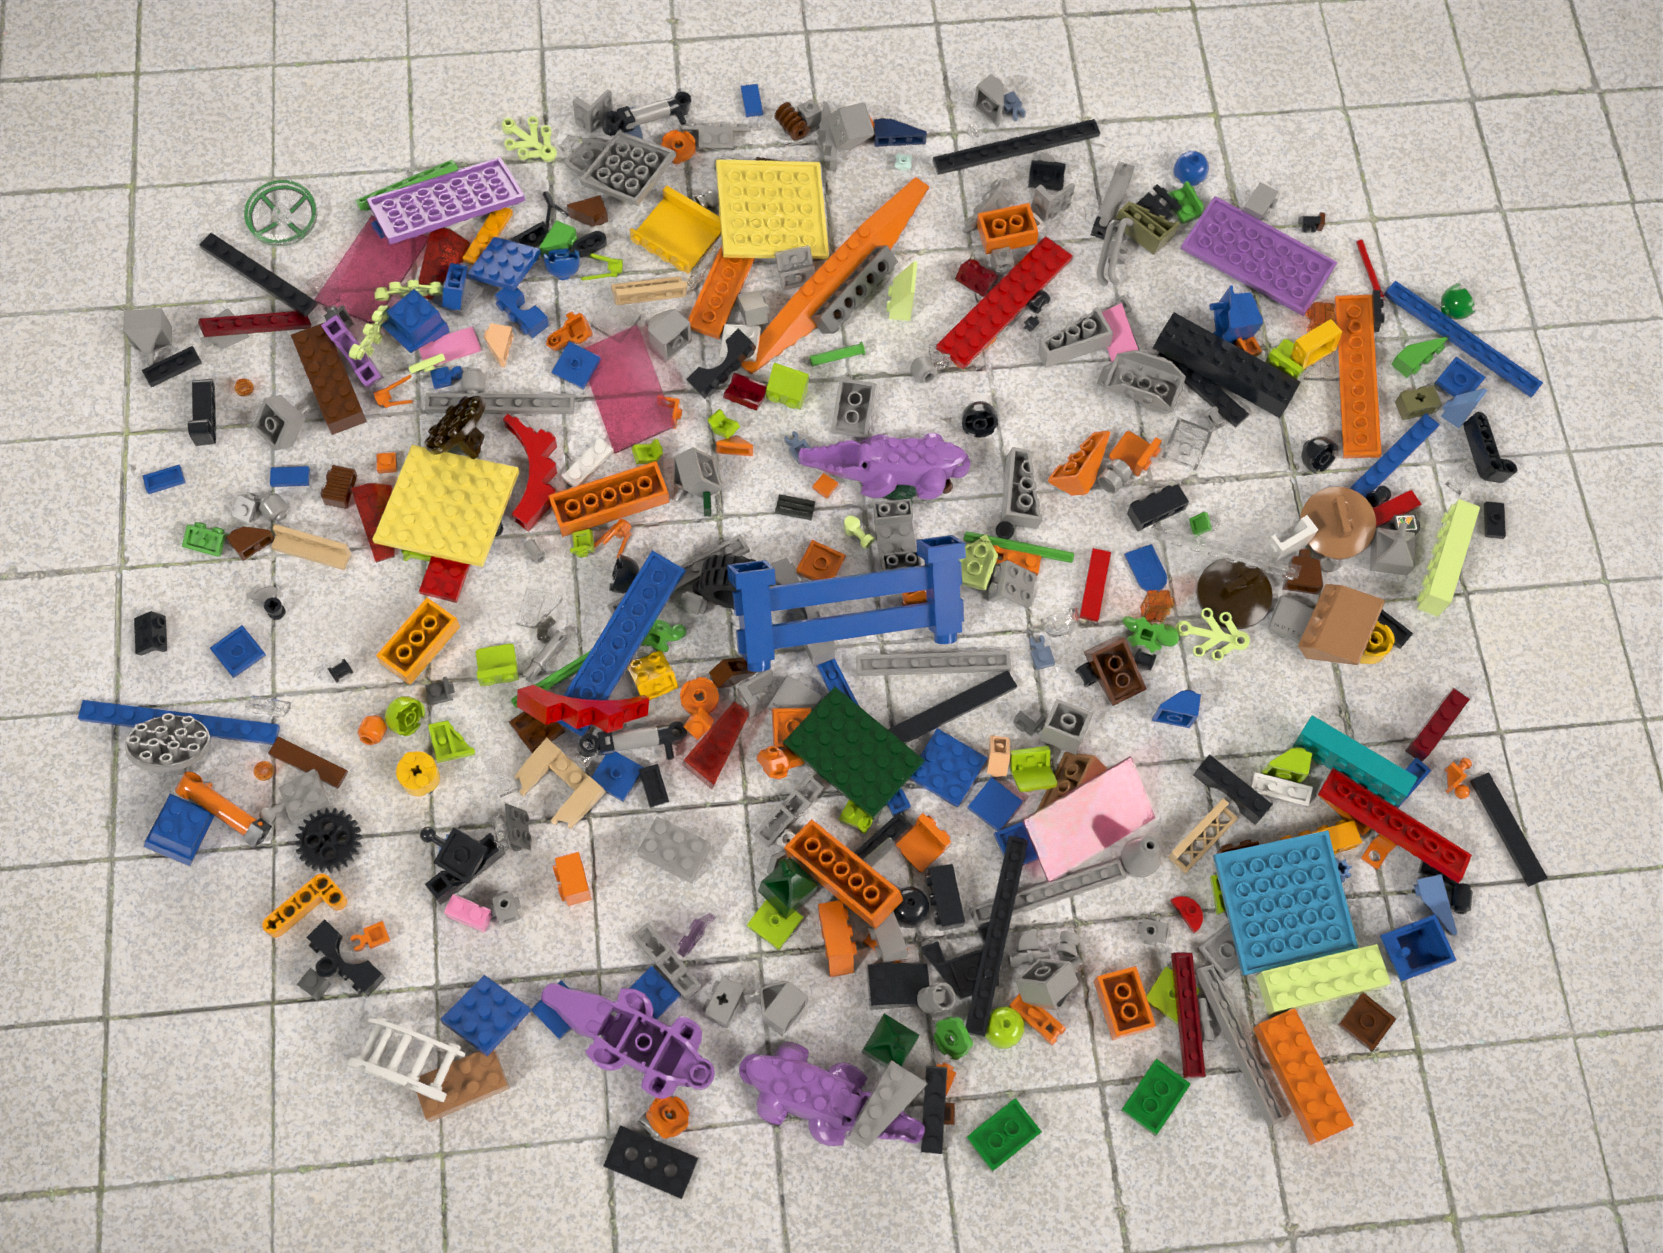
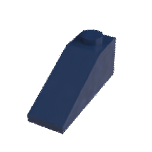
M879 118L873 121L875 147L926 144L927 131L891 118Z

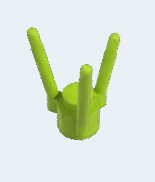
M591 254L588 257L608 262V271H611V273L581 277V280L617 277V273L622 274L623 259Z

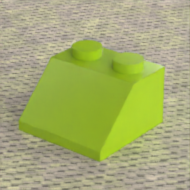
M774 362L766 389V398L771 402H779L791 409L796 408L800 410L808 393L809 374Z
M1292 748L1271 760L1260 774L1300 784L1309 774L1312 753L1306 752L1303 748Z

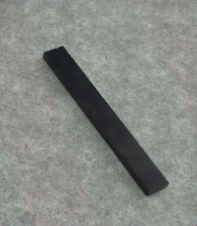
M1007 670L887 730L906 744L1017 689V684Z

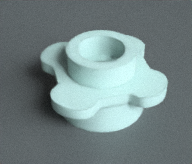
M899 153L895 156L897 159L895 167L901 171L911 169L912 156L910 154L902 155Z

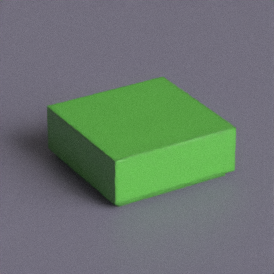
M1204 511L1189 518L1193 536L1197 537L1212 530L1207 512Z

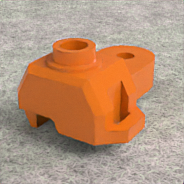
M571 311L566 314L568 320L565 321L563 327L548 336L546 345L553 351H558L566 347L569 341L574 344H581L593 336L590 325L582 313L574 314Z
M776 745L760 750L757 755V761L763 767V771L770 778L778 780L787 777L789 769L805 764L788 748L780 750Z

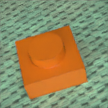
M395 452L376 454L378 474L397 472V455Z

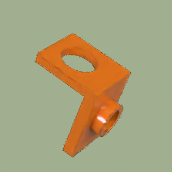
M658 396L659 407L674 409L671 423L672 428L676 429L677 420H681L682 417L680 399ZM662 401H668V402H671L672 404H666V403H664V402H662Z
M1378 834L1372 839L1361 859L1378 870L1388 853L1397 845L1383 835ZM1370 851L1379 853V861L1375 862L1369 858Z

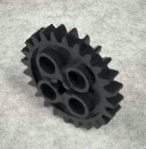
M325 808V813L322 814L320 810H317L316 817L313 814H309L311 820H303L306 825L305 827H298L302 833L295 834L300 840L294 842V844L300 847L296 852L297 854H302L299 859L305 861L307 867L312 865L311 869L313 871L319 868L321 873H324L327 868L331 874L334 867L340 871V865L343 864L345 867H348L346 861H355L352 855H359L356 848L362 847L358 840L363 839L361 834H357L362 830L360 827H355L358 822L352 820L351 814L346 816L344 810L338 814L336 808L330 813L329 809ZM333 823L331 829L324 830L326 824ZM348 835L345 842H339L341 836ZM329 838L332 839V841L329 843L326 842V839ZM313 839H319L316 845L310 846V842ZM328 851H334L330 858H325V854Z

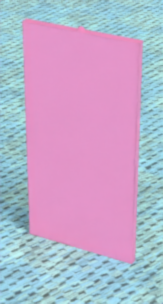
M1122 303L1101 312L1113 332L1111 346L1107 347L1111 361L1113 362L1119 353L1138 350Z
M473 326L446 334L438 340L431 341L419 348L423 361L442 353L445 361L436 365L482 350Z

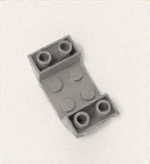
M911 499L874 502L875 534L882 570L921 566L920 557L917 555L912 524L913 511Z

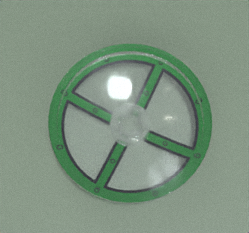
M276 180L260 186L250 195L244 209L245 223L251 234L260 242L271 246H288L301 241L312 231L318 216L317 205L310 191L303 185L289 180Z

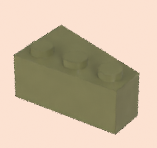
M1129 201L1118 211L1116 219L1120 221L1124 218L1132 219L1133 225H1126L1124 233L1154 255L1175 236L1180 223L1177 221L1172 223L1165 220L1163 215L1158 217L1149 213L1150 210Z

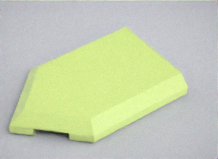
M987 534L980 537L979 540L965 545L966 558L959 559L962 567V585L979 590H986L998 558V554Z

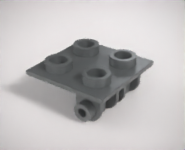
M506 803L507 831L511 848H513V851H520L521 847L531 850V835L529 833V816L527 811Z

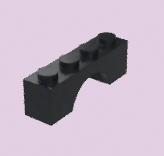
M739 328L725 340L728 351L722 364L712 369L698 367L686 379L704 399L711 396L720 384L725 383L729 375L733 371L738 370L742 362L746 358H750L755 352L756 346Z
M1210 754L1193 774L1194 777L1208 788L1218 789L1229 796L1238 806L1239 812L1255 825L1273 805Z
M491 832L479 841L488 846L489 850L471 881L506 854ZM440 871L425 883L427 889L440 905L467 885L447 871Z
M325 919L306 937L311 942L308 946L316 953L321 951L325 957L333 958L336 961L337 967L340 969L337 973L345 981L350 979L354 983L351 987L360 995L364 992L369 996L386 979L368 960L359 964H350L343 961L340 955V944L343 936Z

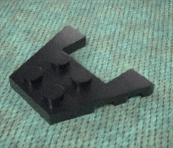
M988 924L977 928L983 945ZM938 941L920 948L921 952L944 981L953 988L954 993L960 1000L972 996L983 948L948 961L945 960ZM998 976V980H997V985H996V987L999 986V976Z

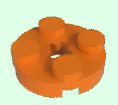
M672 130L662 138L661 146L674 150L676 153V157L672 161L673 164L677 165L685 162L696 153L695 139L687 131L683 133L678 132V130ZM677 144L682 146L681 148H675V145Z
M703 677L687 681L680 691L681 706L691 715L700 706L710 714L716 709L719 702V693L716 685L711 680ZM703 693L704 699L697 701L696 697H694L695 694Z
M669 1096L665 1099L655 1098L646 1112V1118L649 1120L650 1125L664 1139L680 1135L689 1124V1109L676 1096L674 1098ZM665 1112H666L667 1114H669V1113L672 1114L671 1119H668V1118L665 1116Z

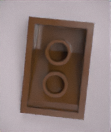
M1115 636L1084 651L1087 661L1091 664L1092 671L1095 676L1099 677L1098 682L1112 706L1147 690L1125 637Z

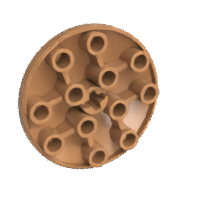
M1328 487L1316 492L1305 503L1300 515V520L1308 515L1318 528L1317 533L1307 545L1317 554L1335 560L1348 559L1360 554L1371 543L1376 530V517L1370 503L1360 493L1346 487Z

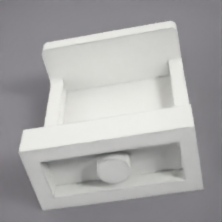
M1306 515L1301 518L1293 530V537L1282 543L1275 535L1270 537L1262 550L1264 558L1272 566L1276 565L1300 549L1308 546V542L1313 539L1318 528Z

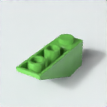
M1443 337L1408 345L1396 355L1391 365L1406 378L1411 374L1416 375L1422 369L1421 366L1423 364L1427 365L1434 358L1433 355L1435 353L1440 354L1444 350V344L1448 338Z

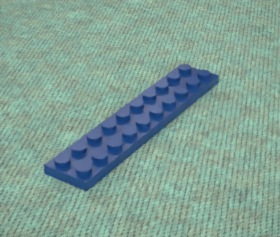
M653 550L651 551L563 696L585 700H608L686 572L684 568ZM563 720L557 721L581 737L587 734L593 725L576 729Z

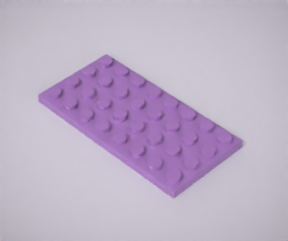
M501 157L367 199L368 205L389 245L526 201L525 195Z
M1216 196L1211 200L1180 248L1303 317L1337 264L1331 258Z

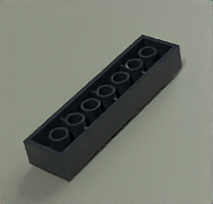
M1175 312L1171 315L1153 346V349L1278 418L1284 413L1301 381Z

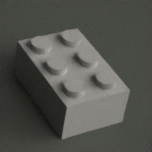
M657 816L638 849V855L640 858L692 884L711 850V843Z

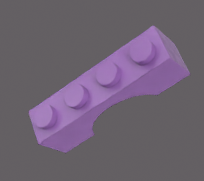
M335 315L321 325L330 339L345 355L365 387L370 388L384 378L366 352L361 360H354L349 357L351 347L354 344L359 346L360 344L341 317Z

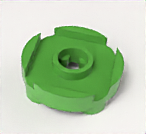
M946 1017L936 1023L935 1028L937 1027L936 1033H934V1041L944 1056L948 1054L952 1057L950 1059L957 1060L965 1056L969 1049L973 1047V1041L961 1018Z

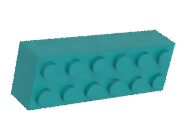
M1311 715L1292 746L1294 748H1303L1306 752L1312 753L1311 758L1318 765H1324L1330 771L1332 768H1335L1395 807H1398L1407 797L1418 778Z

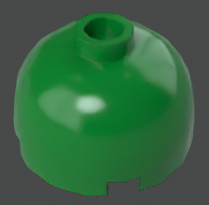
M1460 283L1450 286L1441 297L1442 306L1440 309L1442 313L1455 320L1465 319L1475 313V310L1472 311V307L1475 306L1474 301L1466 288L1461 289L1458 287L1461 285Z

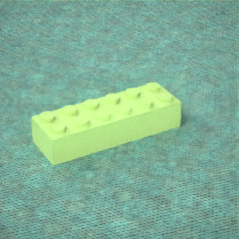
M1458 499L1454 505H1450L1448 512L1443 514L1441 519L1443 526L1439 528L1436 535L1438 542L1434 544L1431 554L1434 555L1426 567L1429 571L1421 583L1424 587L1416 599L1419 602L1417 609L1439 617L1452 602L1480 506Z
M1378 944L1262 971L1256 976L1268 1016L1287 1012L1294 1008H1304L1361 994L1362 992L1366 993L1382 989L1391 984Z

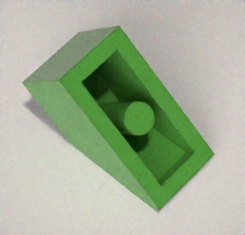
M556 220L539 247L541 257L544 258L545 253L549 255L551 250H570L573 243L578 240L576 229Z

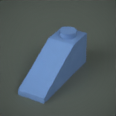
M1483 388L1456 395L1452 401L1448 400L1442 408L1445 411L1441 417L1457 428H1460L1488 390Z
M1442 874L1417 879V884H1414L1416 896H1420L1421 900L1433 914H1436L1446 929L1452 935H1456L1457 930Z

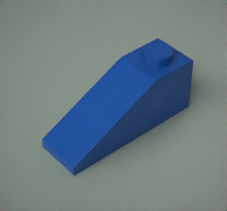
M450 263L443 288L442 307L449 310H461L468 265Z

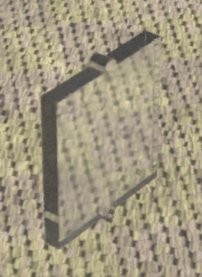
M890 837L863 859L864 862L885 879L889 878L906 863L900 853L901 849L895 845Z

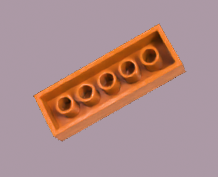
M657 461L548 495L562 537L670 503L669 493Z
M812 819L784 847L788 858L791 857L806 873L875 930L903 901L898 888Z
M1295 1008L1253 1027L1310 1145L1354 1126Z

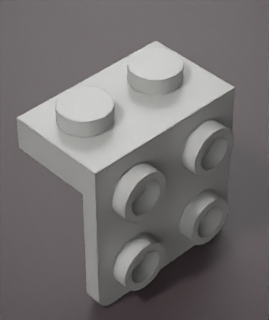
M609 89L591 106L579 97L573 100L576 125L590 133L601 126L606 112L613 111L612 93Z
M1069 184L1053 196L1042 185L1036 187L1031 205L1033 213L1038 215L1044 222L1056 217L1058 212L1062 209L1066 210L1071 205L1075 184Z
M1008 560L996 564L988 588V600L996 602L1006 598L1023 607H1030L1032 605L1035 585V573Z
M771 669L758 672L756 677L751 680L745 679L737 688L738 707L743 715L746 714L749 719L756 716L757 702L753 695L771 686L773 683V671Z

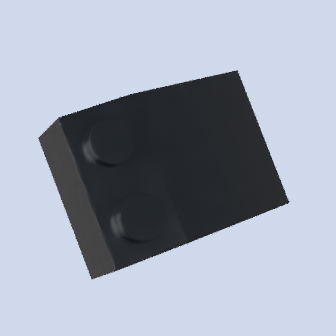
M867 964L866 973L870 1010L919 1006L917 1002L918 993L922 988L929 986L927 964Z

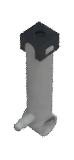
M1118 161L1098 216L1094 222L1091 236L1104 240L1107 226L1117 215L1135 166Z

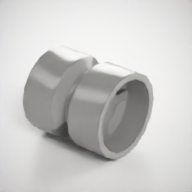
M1114 459L1107 469L1098 476L1097 480L1105 491L1115 494L1122 487V482L1125 483L1132 476V470L1122 460Z
M939 983L922 988L918 993L917 1002L920 1009L925 1013L931 1014L944 1011L954 1005L955 993L953 988L947 983Z

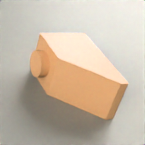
M490 323L489 329L485 330L484 340H486L489 350L500 366L505 367L514 337L512 327Z
M990 735L987 774L995 777L1007 776L1010 760V738Z

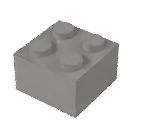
M1056 699L1043 727L1040 741L1076 755L1093 713Z

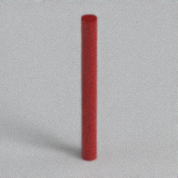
M1360 239L1356 241L1373 290H1380V296L1384 298L1365 244Z

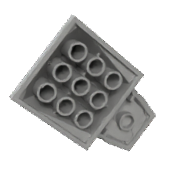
M618 131L609 143L598 139L582 138L564 161V164L581 177V185L612 196L629 205L639 206L674 160L676 153L674 150Z

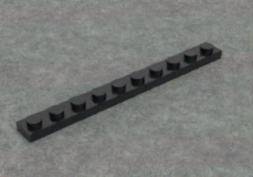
M1095 119L935 156L932 161L937 174L940 175L1099 137L1100 130Z
M1010 835L1008 836L965 1025L970 1035L982 1038L986 1034L1029 841Z

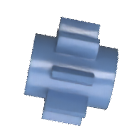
M1336 857L1338 870H1341L1339 871L1341 882L1343 883L1345 878L1352 876L1349 873V869L1352 866H1348L1346 859L1339 861Z

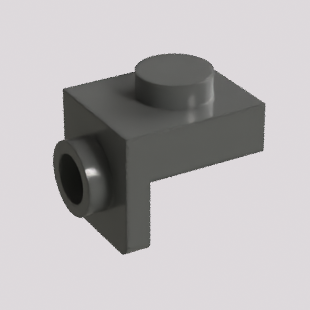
M1020 710L1013 722L1018 730L1021 732L1025 731L1028 735L1032 736L1035 732L1038 734L1045 725L1043 722L1046 717L1042 715L1035 723Z

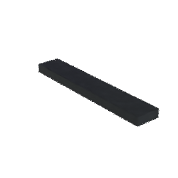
M1488 772L1472 779L1470 782L1527 886L1530 887L1548 879L1490 773Z

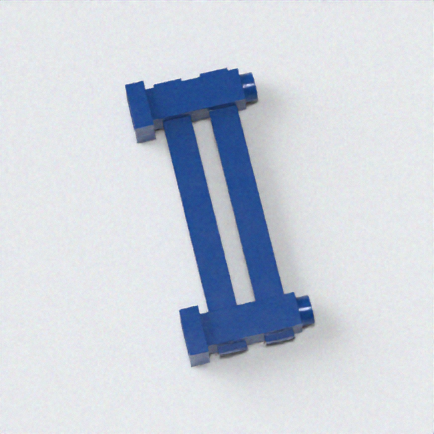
M954 535L916 540L917 555L925 561L923 566L769 586L776 584L775 569L766 560L727 565L728 580L736 588V591H733L734 614L739 616L740 629H736L738 653L742 654V657L746 660L749 671L762 672L771 668V660H775L774 649L925 627H928L934 633L935 643L957 642V633H962V622H964L963 599L960 596L962 567L959 559L966 558L965 543ZM926 590L927 603L772 624L771 611Z

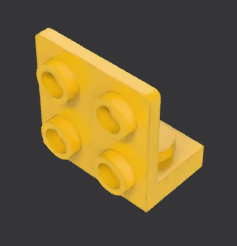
M661 650L634 660L627 667L629 674L636 684L639 696L645 695L649 697V700H652L679 688L674 672Z

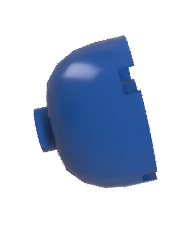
M1187 151L1182 153L1176 160L1173 168L1174 176L1182 184L1188 181L1191 186L1199 185L1207 177L1209 164L1202 153Z
M556 249L549 251V255L545 253L544 264L546 270L552 276L559 278V280H568L580 267L579 252L574 250L573 253L569 252V249Z

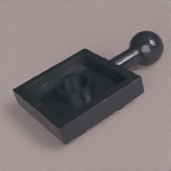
M427 826L420 831V838L423 842H433L441 847L433 863L466 884H469L489 847L457 827H453L446 841L437 836L435 829Z

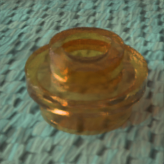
M242 378L235 383L234 389L239 396L245 397L253 392L254 386L250 380Z
M261 761L256 764L253 772L258 780L266 781L274 775V767L268 761ZM263 769H268L266 774H261Z

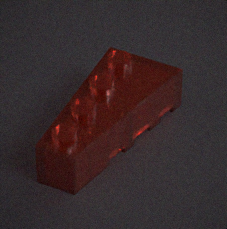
M734 701L683 760L682 766L713 790L749 713Z

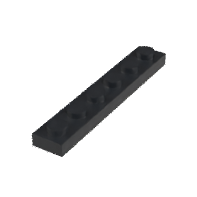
M1161 352L1157 354V357H1163L1171 361L1186 376L1184 383L1211 407L1216 406L1218 413L1235 428L1249 416L1246 410L1213 381Z

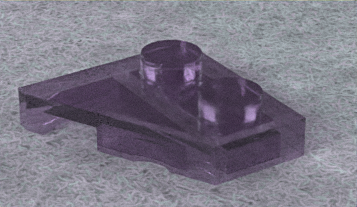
M708 913L699 919L695 918L689 927L691 929L688 936L685 935L679 942L680 949L677 953L682 957L690 954L704 935V930L708 924L713 923L716 917Z

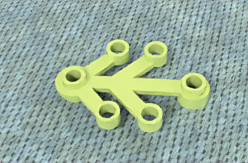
M531 116L528 118L531 136L518 128L515 121L511 118L503 120L502 130L505 134L514 133L524 140L515 142L509 138L504 142L505 148L508 151L519 149V159L526 160L527 158L541 157L545 162H551L557 156L556 148L551 146L550 136L552 132L550 126L544 125L541 127L544 145L538 142L537 127L539 123L537 117ZM533 147H534V148L537 149V150L528 151L526 148H533Z
M418 280L407 281L408 287H403L400 285V282H390L389 288L391 291H387L385 287L376 288L375 300L387 301L390 300V295L399 294V297L403 298L413 289L422 296H427L428 294L439 296L443 295L444 285H441L440 282H432L430 285H419Z
M380 305L378 310L374 312L372 320L375 323H367L365 325L363 334L367 336L360 346L354 344L349 352L350 358L361 360L365 352L371 357L374 351L371 344L372 342L376 344L381 342L383 337L380 334L381 324L385 320H389L386 311L390 309V306Z
M1210 608L1203 609L1200 615L1207 621L1212 630L1191 626L1187 621H1180L1175 626L1179 636L1193 634L1211 638L1202 645H1197L1193 648V654L1197 657L1203 656L1205 651L1221 641L1230 642L1223 648L1212 652V659L1219 661L1233 649L1244 650L1250 643L1248 634L1237 630L1232 622V616L1228 612L1221 613L1219 620L1226 625L1231 635L1223 633L1214 619L1213 611ZM1205 610L1210 612L1209 617L1204 616ZM1224 614L1228 615V621L1222 619ZM1182 625L1187 626L1186 632L1181 630ZM1238 637L1243 638L1242 644L1237 642ZM1197 647L1202 649L1200 655L1196 653ZM1216 651L1220 652L1221 657L1219 659L1215 658L1214 656Z

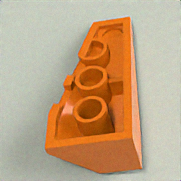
M1109 430L1094 432L1080 445L1078 452L1067 457L1069 461L1063 466L1059 465L1055 468L1048 482L1071 496H1083L1089 493L1095 483L1110 436Z

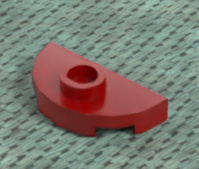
M1178 896L1171 899L1170 902L1195 934L1203 922V912L1200 905L1195 900L1186 896Z

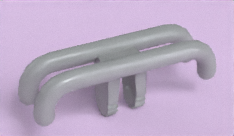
M1124 218L1121 221L1117 219L1111 220L1107 226L1097 267V279L1102 286L1108 285V281L1104 277L1107 257L1110 259L1108 267L1109 280L1114 285L1119 284V279L1115 275L1116 264L1125 263V259L1120 254H1126L1128 249L1121 243L1126 225H1133V220L1130 218ZM1116 226L1118 227L1115 241H1111Z

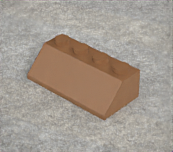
M1064 752L1054 773L1057 787L1046 790L1033 819L1059 833L1075 836L1107 767L1095 755L1080 753L1075 755L1070 752Z

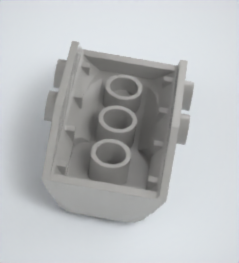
M1134 350L1117 354L1113 362L1103 366L1096 384L1102 386L1104 390L1122 395L1127 399L1139 401L1145 408L1169 414L1174 411L1186 376L1171 361L1163 357L1150 355L1144 351Z

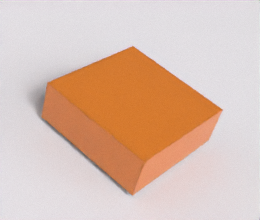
M823 473L814 483L812 489L827 499L838 487V482Z

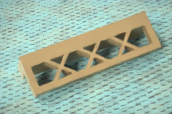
M681 276L611 284V290L615 305L685 297L687 283L686 281L682 282Z
M274 524L273 531L276 537L271 546L272 550L345 570L351 556L347 544Z
M1224 798L1168 856L1185 874L1238 819L1226 808L1229 803ZM1221 812L1231 819L1227 824H1219L1218 815ZM1207 827H1216V836L1206 837L1205 829ZM1194 841H1203L1202 851H1193ZM1181 854H1190V864L1187 867L1178 860Z

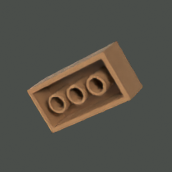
M494 1049L488 1056L478 1051L451 1063L441 1085V1091L447 1094L444 1102L436 1101L418 1092L416 1093L425 1119L428 1122H432L510 1089L497 1051ZM440 1068L418 1076L420 1078L418 1082L430 1086V1083L434 1082Z

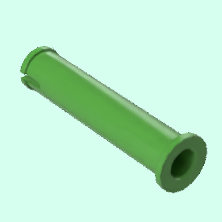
M860 341L856 345L810 355L811 365L814 367L861 354L864 356V345Z

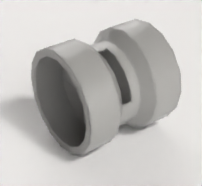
M711 189L706 191L704 195L699 194L695 196V202L706 209L718 206L717 197Z
M1061 931V942L1057 945L1056 952L1066 957H1076V945L1079 944L1081 937L1073 932Z

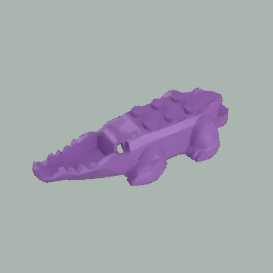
M928 433L923 438H890L888 435L878 434L866 438L860 443L847 440L844 442L840 441L835 445L816 446L812 449L801 448L798 456L799 462L803 466L816 468L844 479L860 481L863 485L860 494L871 498H882L895 490L897 485H908L916 488L918 498L935 499L942 494L947 479H950V477L962 478L970 470L969 456L964 450L951 442H944L942 436L937 433ZM863 462H867V468L862 467Z
M549 983L544 988L541 994L542 1001L554 1009L577 1034L594 1040L593 1044H590L585 1052L591 1061L601 1069L614 1071L628 1064L645 1074L642 1079L641 1088L648 1094L660 1099H665L672 1095L677 1086L704 1090L712 1084L715 1077L714 1067L709 1060L702 1058L697 1051L702 1041V1030L693 1020L679 1016L672 1026L662 1023L652 1017L653 1007L649 998L644 993L634 989L621 988L618 994L619 999L614 1002L599 994L567 989L556 983ZM613 1011L617 1013L616 1017L611 1014Z
M783 1042L777 1048L775 1055L750 1054L741 1061L739 1075L742 1081L747 1085L754 1086L760 1092L756 1104L757 1113L763 1120L771 1124L781 1125L788 1113L806 1119L814 1139L820 1144L827 1146L844 1145V1134L846 1131H850L871 1092L861 1090L868 1077L859 1068L850 1063L841 1062L832 1065L828 1070H824L807 1063L808 1049L794 1042ZM902 1111L876 1139H900L916 1144L923 1138L925 1127L922 1122ZM846 1117L852 1118L851 1122H847Z

